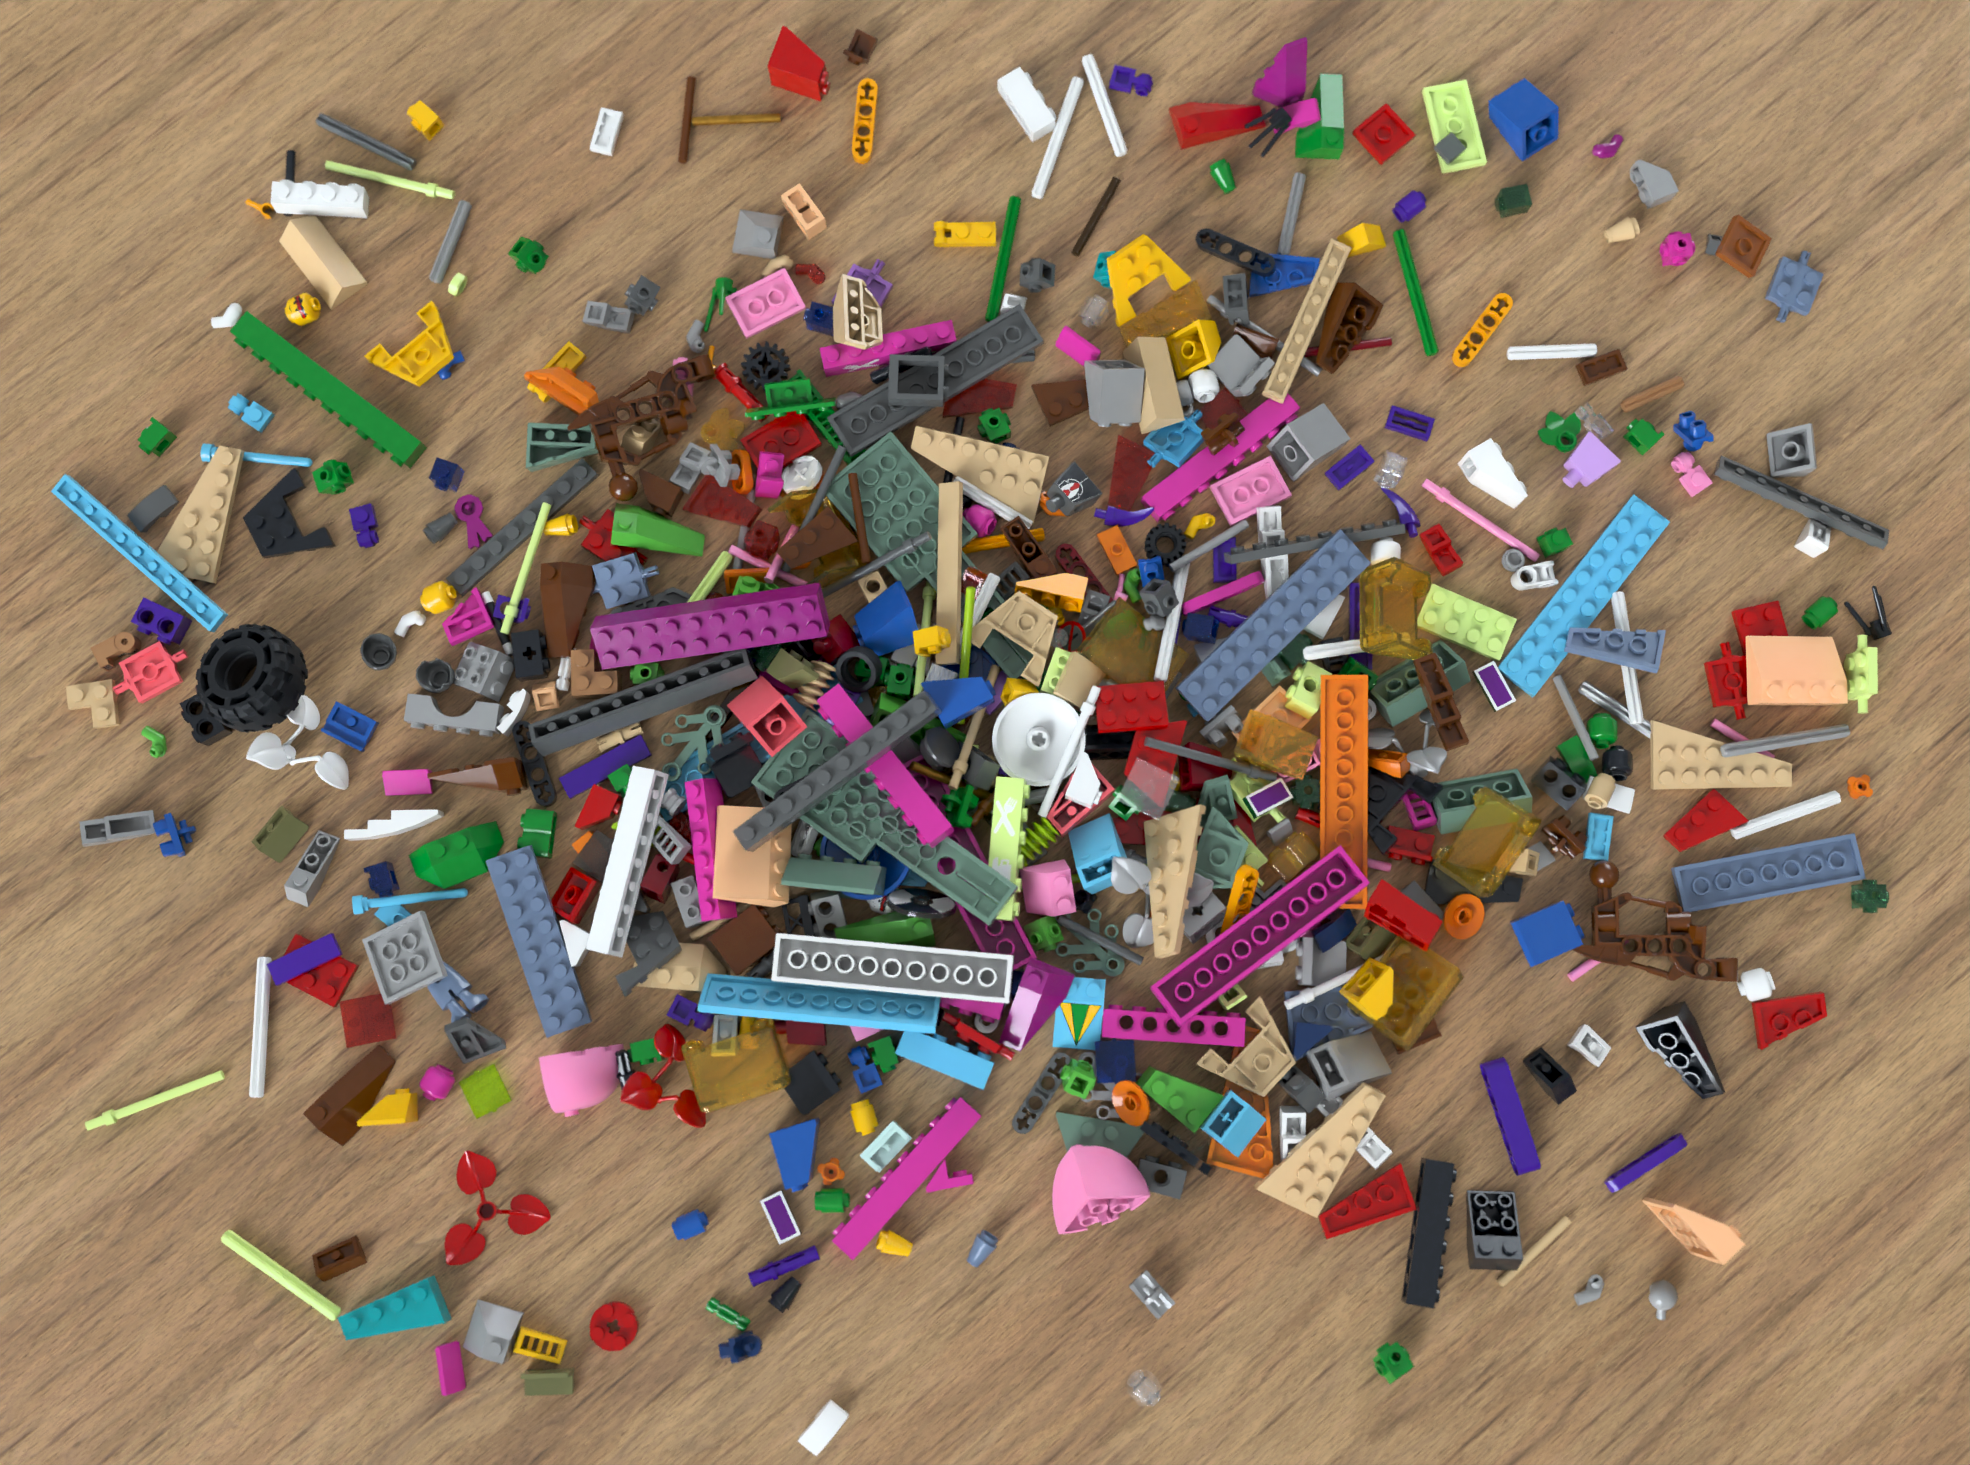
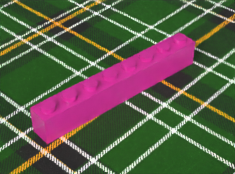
M1288 393L1283 404L1269 398L1240 420L1245 431L1236 437L1239 443L1236 447L1228 444L1215 456L1210 453L1208 447H1205L1143 495L1141 503L1145 508H1154L1151 515L1157 523L1162 519L1164 521L1168 520L1175 514L1174 510L1180 505L1185 507L1193 500L1191 496L1197 492L1203 493L1210 487V482L1213 479H1221L1228 473L1227 469L1231 465L1238 466L1246 459L1244 455L1250 451L1252 453L1256 452L1263 446L1262 441L1268 437L1269 439L1274 438L1281 431L1280 427L1297 419L1300 407Z
M839 683L816 700L820 706L817 710L825 721L830 718L834 724L831 728L839 738L844 736L848 741L845 744L846 747L873 728ZM892 750L865 769L867 774L871 771L876 778L873 781L881 791L886 789L890 794L887 799L895 809L900 807L905 813L901 817L909 827L912 825L916 827L919 832L915 835L923 845L928 843L931 848H934L954 832L952 825Z
M953 1097L945 1106V1109L948 1111L941 1118L937 1115L929 1124L932 1129L925 1136L921 1133L913 1142L916 1147L910 1153L905 1151L897 1160L900 1165L894 1171L890 1168L881 1178L883 1184L878 1189L874 1186L866 1194V1203L862 1207L857 1204L849 1213L851 1217L846 1225L841 1222L832 1232L835 1235L832 1242L850 1259H855L982 1117L962 1097L958 1100Z

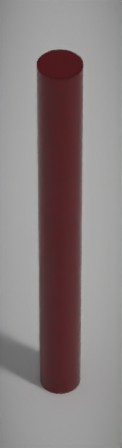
M1391 337L1362 340L1358 345H1354L1350 351L1392 346ZM1319 346L1307 348L1304 357L1317 356Z

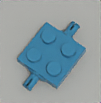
M1196 409L1189 418L1185 417V421L1151 431L1143 440L1144 446L1155 453L1147 460V463L1154 468L1161 459H1164L1179 468L1204 442L1201 436L1203 430L1196 425V422L1203 417L1202 412Z

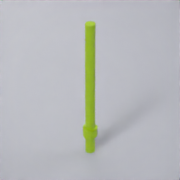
M966 587L959 679L968 678L975 587ZM965 719L958 722L957 724H964Z

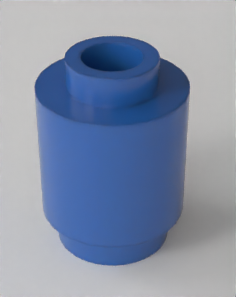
M699 1209L677 1217L676 1221L672 1222V1228L678 1240H687L707 1231L706 1226L709 1225L705 1212L700 1213Z

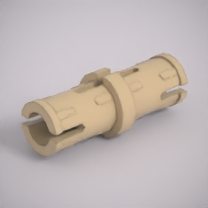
M640 722L596 738L600 751L603 752L619 743L622 745L626 740L644 733L643 728L639 727L641 726Z

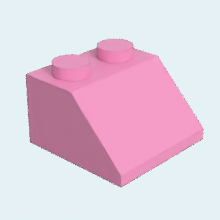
M1065 859L1019 869L1027 913L1054 917L1076 912L1071 872Z

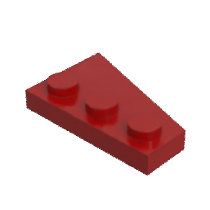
M1713 789L1668 830L1663 837L1681 853L1715 836L1724 834L1733 828L1748 823L1749 820L1717 790Z
M1823 992L1751 1002L1758 1049L1761 1050L1776 1040H1782L1788 1037V1034L1827 1017L1825 995Z

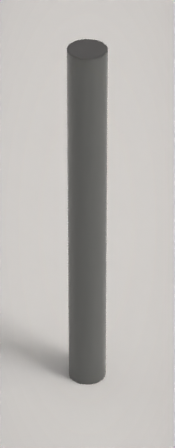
M1060 915L1056 922L1138 965H1141L1144 959L1143 956L1063 915Z

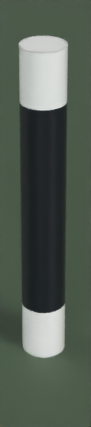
M489 591L481 594V597L507 656H512L513 648L508 634L500 632L503 624L502 620L493 617L495 604Z

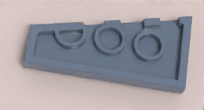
M1569 628L1564 652L1657 673L1666 630L1646 632V630L1636 629L1635 632L1622 631V629L1601 631L1600 628Z

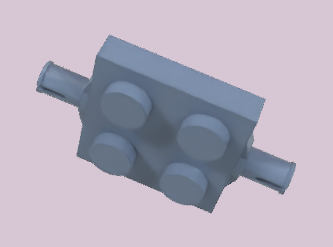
M1808 251L1801 252L1799 261L1791 260L1785 256L1781 257L1778 261L1765 299L1774 302L1780 307L1776 318L1779 322H1786L1789 312H1796L1803 316L1810 312L1824 274L1807 266L1811 253Z
M637 552L592 566L596 577L593 594L600 593L606 609L649 597L651 594L647 585L648 577L659 575V570L650 572L658 569V566L655 565L644 569L640 564Z

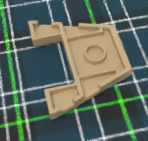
M1018 591L972 628L971 643L981 648L992 629L997 630L1034 655L1021 676L1038 687L1041 682L1058 616Z
M1259 996L1244 1011L1262 1029L1229 1065L1212 1048H1209L1196 1064L1264 1097L1293 1067L1296 1061L1277 1029L1264 1001Z

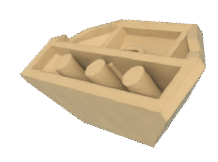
M842 274L833 306L834 342L865 350L882 344L883 331L881 307L873 294L866 288L867 285L862 279Z
M679 943L682 950L660 969L656 968L647 976L648 979L642 984L638 983L636 986L702 992L708 973L727 975V969L706 945Z

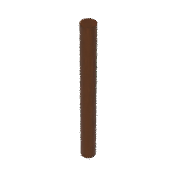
M693 76L687 77L678 158L680 163H687L696 83V78Z
M857 473L848 474L861 562L866 564L870 563L871 560Z

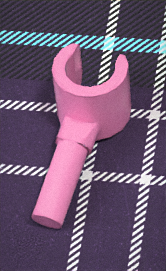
M1119 574L1118 588L1113 599L1117 601L1116 605L1124 607L1128 597L1127 594L1122 593L1124 574Z

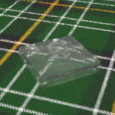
M1137 757L1117 800L1159 820L1180 778Z

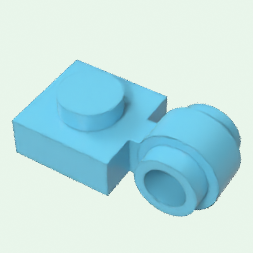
M239 393L236 396L233 395L228 402L230 404L227 407L237 415L244 413L241 420L260 433L265 430L275 416L255 401L250 406L247 405L249 400Z

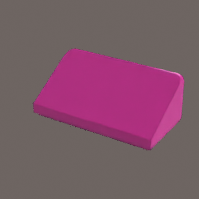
M1068 326L1063 327L1055 344L1057 348L1083 367L1084 362L1087 360L1100 359L1101 350Z
M429 769L382 771L385 795L433 794V780L427 777V773H432V771Z
M459 1341L443 1343L437 1346L435 1352L442 1395L447 1396L464 1390L466 1383Z

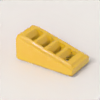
M520 1326L513 1352L560 1364L567 1340ZM527 1335L530 1337L528 1340L527 1347L525 1348L522 1347L525 1336ZM535 1338H539L536 1351L531 1350ZM546 1340V1341H549V1342H548V1345H547L546 1352H545V1354H544V1353H541V1350H542L544 1341ZM558 1343L555 1356H551L553 1344Z

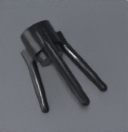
M1279 107L1277 110L1272 108L1268 113L1245 125V128L1248 129L1271 117L1268 120L1271 125L1249 144V148L1254 147L1274 128L1278 130L1261 153V157L1267 154L1281 134L1289 127L1288 123L1292 121L1291 117L1282 107Z
M1872 586L1879 619L1869 622L1871 627L1866 625L1848 601L1844 605L1863 628L1865 635H1872L1873 640H1877L1891 635L1892 632L1887 622L1882 598L1878 594L1877 587Z

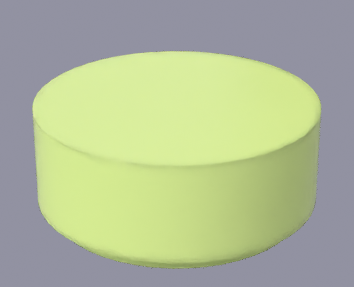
M457 273L449 285L448 292L454 296H459L466 287L467 277Z

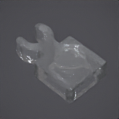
M1586 403L1583 407L1580 406L1575 411L1576 416L1584 420L1583 426L1587 432L1590 431L1599 440L1608 437L1614 431L1601 414L1596 415L1594 413V409L1589 403Z

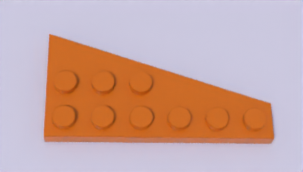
M1245 1026L1244 1047H1233L1230 1063L1261 1030ZM1225 1079L1222 1095L1224 1096L1227 1090H1231L1261 1114L1266 1121L1239 1157H1236L1211 1137L1205 1163L1264 1179L1273 1168L1268 1096L1266 1094L1262 1097Z

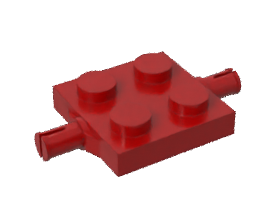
M609 509L595 523L585 515L580 519L579 524L589 529V533L581 543V546L603 562L637 552L642 566L648 558L637 551L638 548L611 545L614 513Z
M1730 642L1721 643L1719 645L1723 657L1704 663L1713 708L1722 706L1734 707L1736 720L1745 719L1746 715L1743 705L1748 703L1746 655H1732Z
M947 1011L943 1016L942 1020L959 1032L957 1034L959 1038L968 1043L972 1039L979 1044L977 1048L988 1055L991 1052L997 1055L1000 1054L1010 1061L1015 1055V1052L1003 1046L1004 1044L999 1045L961 1022L960 1018H956Z

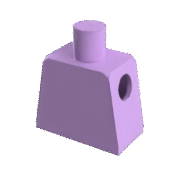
M1589 431L1564 463V467L1569 473L1563 478V481L1570 488H1573L1578 482L1587 487L1612 470L1621 460Z

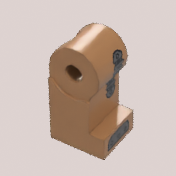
M121 632L90 649L100 668L110 671L116 668L114 661L127 654L133 655L139 652L141 641L138 637L128 632Z

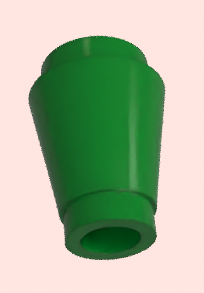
M1226 159L1219 160L1209 167L1211 170L1210 175L1224 194L1237 189L1230 163H1227Z

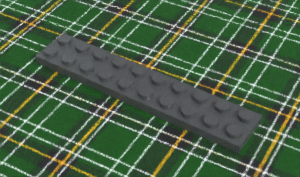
M1019 304L932 355L945 356V364H949V378H944V386H948V400L1041 346L1044 340ZM913 366L899 375L898 393L938 394V366ZM888 381L828 416L827 420L844 447L847 448L850 457L878 442L890 431L892 433L935 407L889 405Z

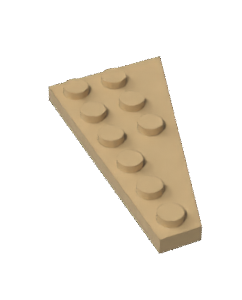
M916 425L911 449L955 476L966 480L1034 523L1049 456Z
M219 445L157 551L186 578L217 583L245 452L243 450Z
M1650 720L1651 789L1792 787L1791 763L1756 752L1725 758L1721 754L1720 747L1727 743Z
M1201 804L1144 822L1147 867L1151 872L1149 892L1156 958L1161 959L1180 954L1185 927L1183 924L1184 911L1188 909L1189 905L1187 894L1188 889L1192 888L1198 855L1196 850L1197 838L1201 836L1202 832L1200 821L1202 814L1205 815L1206 806Z
M1362 1083L1342 1102V1106L1333 1114L1330 1113L1324 1119L1325 1122L1317 1129L1314 1128L1288 1153V1156L1278 1166L1275 1165L1270 1170V1173L1262 1181L1259 1180L1254 1187L1317 1218L1386 1095L1382 1091Z

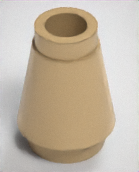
M1627 217L1604 230V237L1607 243L1634 239L1636 235L1640 234L1638 222L1634 217L1631 219Z

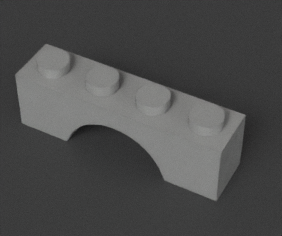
M408 693L404 721L411 724L410 727L415 729H425V726H433L435 731L447 732L448 728L456 729V733L470 734V731H477L480 736L493 737V733H501L497 727L500 725L499 721L503 717L504 707L497 703L476 701L471 710L464 715L450 717L441 712L437 699L431 696Z

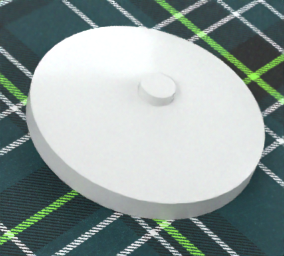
M1029 693L1011 701L997 717L992 733L993 751L1001 768L1012 778H1024L1027 781V785H1050L1079 719L1078 713L1065 700L1048 693ZM1085 730L1081 735L1063 779L1075 770L1085 749Z

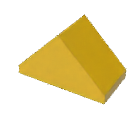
M1361 223L1337 237L1338 242L1352 247L1348 257L1386 247L1380 225Z

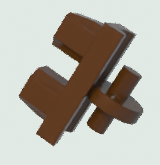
M1235 412L1231 415L1224 413L1218 418V426L1214 429L1206 428L1201 432V436L1212 455L1215 456L1228 444L1232 447H1236L1239 444L1236 437L1244 432L1245 429L1239 420L1238 414Z
M1565 815L1545 825L1542 831L1549 837L1547 840L1553 845L1549 850L1552 854L1559 851L1564 856L1567 855L1573 859L1587 848L1584 844L1588 837L1580 831L1572 834L1567 829L1571 825V821Z

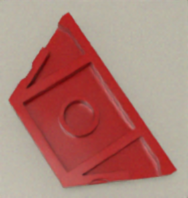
M1186 720L1170 722L1168 728L1136 730L1123 774L1159 807L1164 805L1178 755L1144 746V741L1146 737L1180 746L1187 724Z

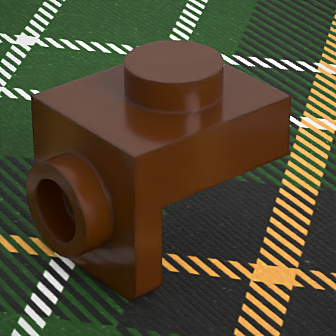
M856 29L848 50L845 49L843 54L849 56L848 61L858 66L860 63L868 64L878 38L860 29Z

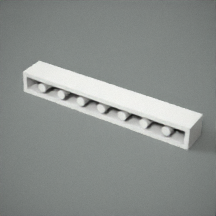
M637 766L632 768L586 947L588 950L623 957L669 774Z

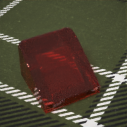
M968 566L961 578V592L966 594V587H975L976 600L988 575L972 566Z

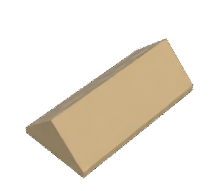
M316 215L289 221L279 242L331 310L368 284Z
M1136 337L1123 351L1124 360L1145 368L1141 422L1139 423L1141 433L1145 434L1185 421L1166 338Z

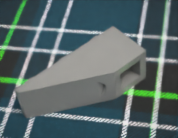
M318 830L284 885L288 900L306 907L310 906L323 883L340 838Z

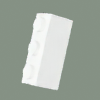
M1018 67L997 80V90L1031 141L1034 142L1054 130L1057 118L1052 108H1047L1042 93L1039 90L1036 91L1033 87L1030 75L1027 72L1024 73L1021 67Z

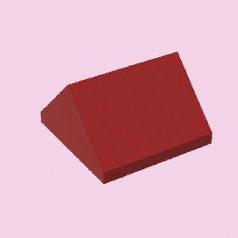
M571 866L551 900L554 911L568 921L580 924L602 883Z

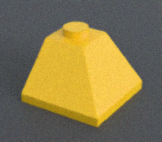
M1199 319L1166 337L1177 379L1181 380L1215 361L1221 344L1215 321Z
M1369 957L1339 990V993L1364 1014L1377 1021L1388 1012V1008L1393 1004V969Z
M410 1088L395 1089V1094L385 1096L357 1121V1126L400 1124L418 1121L417 1093H410Z

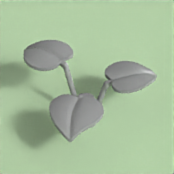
M1429 709L1419 715L1420 722L1427 723L1425 726L1423 749L1411 751L1406 756L1407 761L1410 763L1409 775L1425 777L1428 771L1438 774L1447 758L1445 749L1438 747L1427 748L1429 729L1432 725L1435 726ZM1387 728L1368 730V749H1382L1394 743L1399 752L1405 753L1398 739L1394 737L1395 732Z
M1113 857L1111 871L1113 887L1118 892L1124 894H1132L1140 888L1144 890L1146 896L1145 915L1133 913L1126 918L1122 930L1123 938L1131 948L1150 945L1154 943L1152 918H1148L1150 912L1149 881L1151 880V872L1145 864L1126 857ZM1194 873L1192 888L1188 889L1187 900H1189L1188 908L1195 907L1207 899L1214 885L1213 880Z

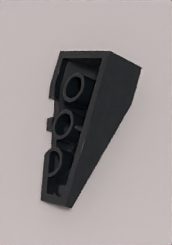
M1685 1001L1663 1007L1636 1026L1646 1046L1652 1052L1656 1051L1665 1060L1664 1063L1669 1068L1673 1067L1682 1076V1080L1702 1099L1725 1093L1698 1023Z

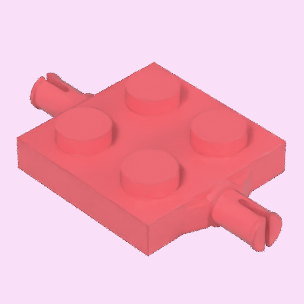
M158 641L119 662L125 681L113 686V690L119 695L130 689L134 692L138 702L143 704L183 682L176 663L188 658V655L184 649L171 655L168 653L164 643Z

